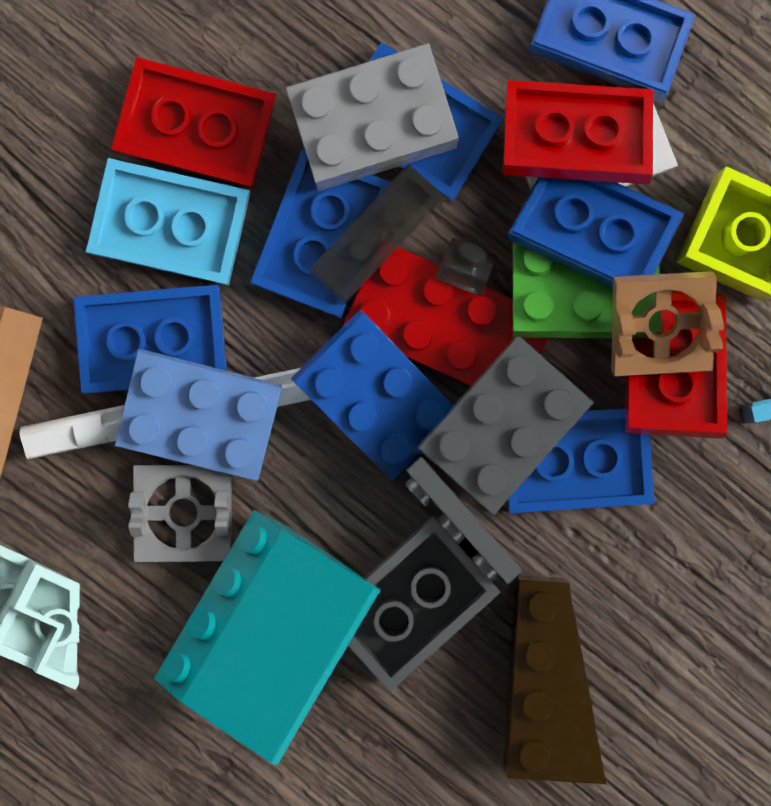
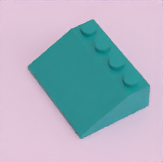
M253 510L154 679L182 704L268 762L278 765L376 599L380 589L292 528Z

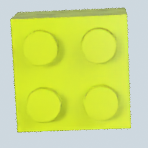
M727 166L718 172L711 182L675 263L695 272L713 271L717 277V282L764 302L771 299V186Z

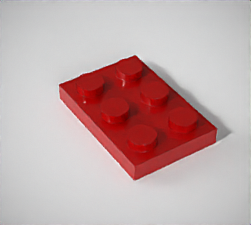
M136 57L111 150L120 155L253 189L276 105L277 95L276 93Z
M507 80L502 175L650 185L653 176V89Z
M672 291L671 304L677 308L679 313L699 312L698 307L689 296L682 292ZM716 294V305L721 311L724 330H719L723 349L719 352H713V370L626 376L625 433L718 439L725 437L727 434L726 294ZM661 310V334L668 332L674 326L675 314L669 310ZM699 329L680 330L678 335L670 340L669 356H675L688 348L697 336ZM632 339L635 350L647 357H653L652 339Z

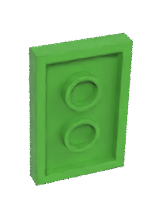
M515 242L512 243L513 338L517 336L521 338H612L613 288ZM660 264L654 275L660 274ZM655 292L650 293L635 305L631 311L632 316L643 315L645 310L654 304ZM661 310L654 313L648 323L649 330L656 334L662 333ZM635 332V335H631L632 339H650L645 332Z

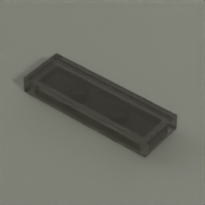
M408 164L309 269V272L345 305L445 197L415 168Z

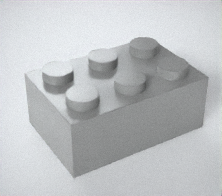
M429 43L286 87L318 191L457 148L458 133Z

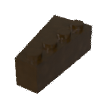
M517 575L514 587L503 765L507 778L606 784L569 582L563 578Z

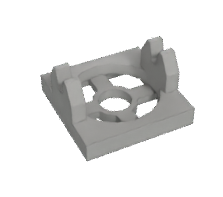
M133 465L134 492L130 494L128 508L131 510L129 531L131 537H134V562L224 561L232 547L231 474L195 465ZM191 478L197 479L209 487L215 496V505H201L199 500L191 495ZM169 479H176V495L169 499L166 505L147 506L150 497L158 486ZM178 499H188L197 508V518L190 526H178L171 519V506ZM165 520L176 531V548L169 547L158 540L147 521ZM201 520H215V530L210 538L199 546L192 548L191 530L197 527Z

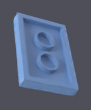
M139 349L115 446L258 481L282 385Z

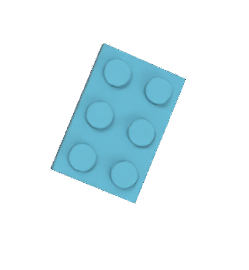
M108 158L86 252L91 255L229 286L250 191Z

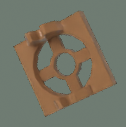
M713 271L613 277L611 370L614 376L713 370V352H719L723 349L719 330H724L721 311L716 305L717 277ZM672 290L680 291L689 296L698 307L699 312L679 313L677 308L671 304ZM655 292L654 304L649 306L643 315L632 316L631 311L635 305L650 293ZM660 310L673 312L675 314V323L671 330L663 334H656L649 330V319L654 313ZM699 329L697 336L688 348L675 356H669L670 340L676 337L680 330ZM635 332H645L653 340V357H647L635 350L631 335H635Z

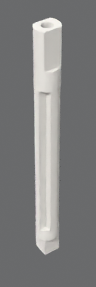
M300 368L254 377L282 385L277 407L311 400L290 379ZM125 405L21 426L20 438L26 458L32 459L116 441Z

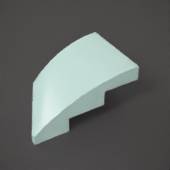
M0 545V655L33 669L35 673L76 690L79 684V675L77 673V642H79L77 610L79 608L80 584Z

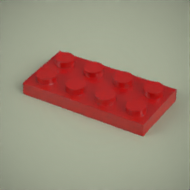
M382 240L343 324L344 326L361 310L407 358L471 386L513 339L512 299ZM549 338L522 339L541 355Z

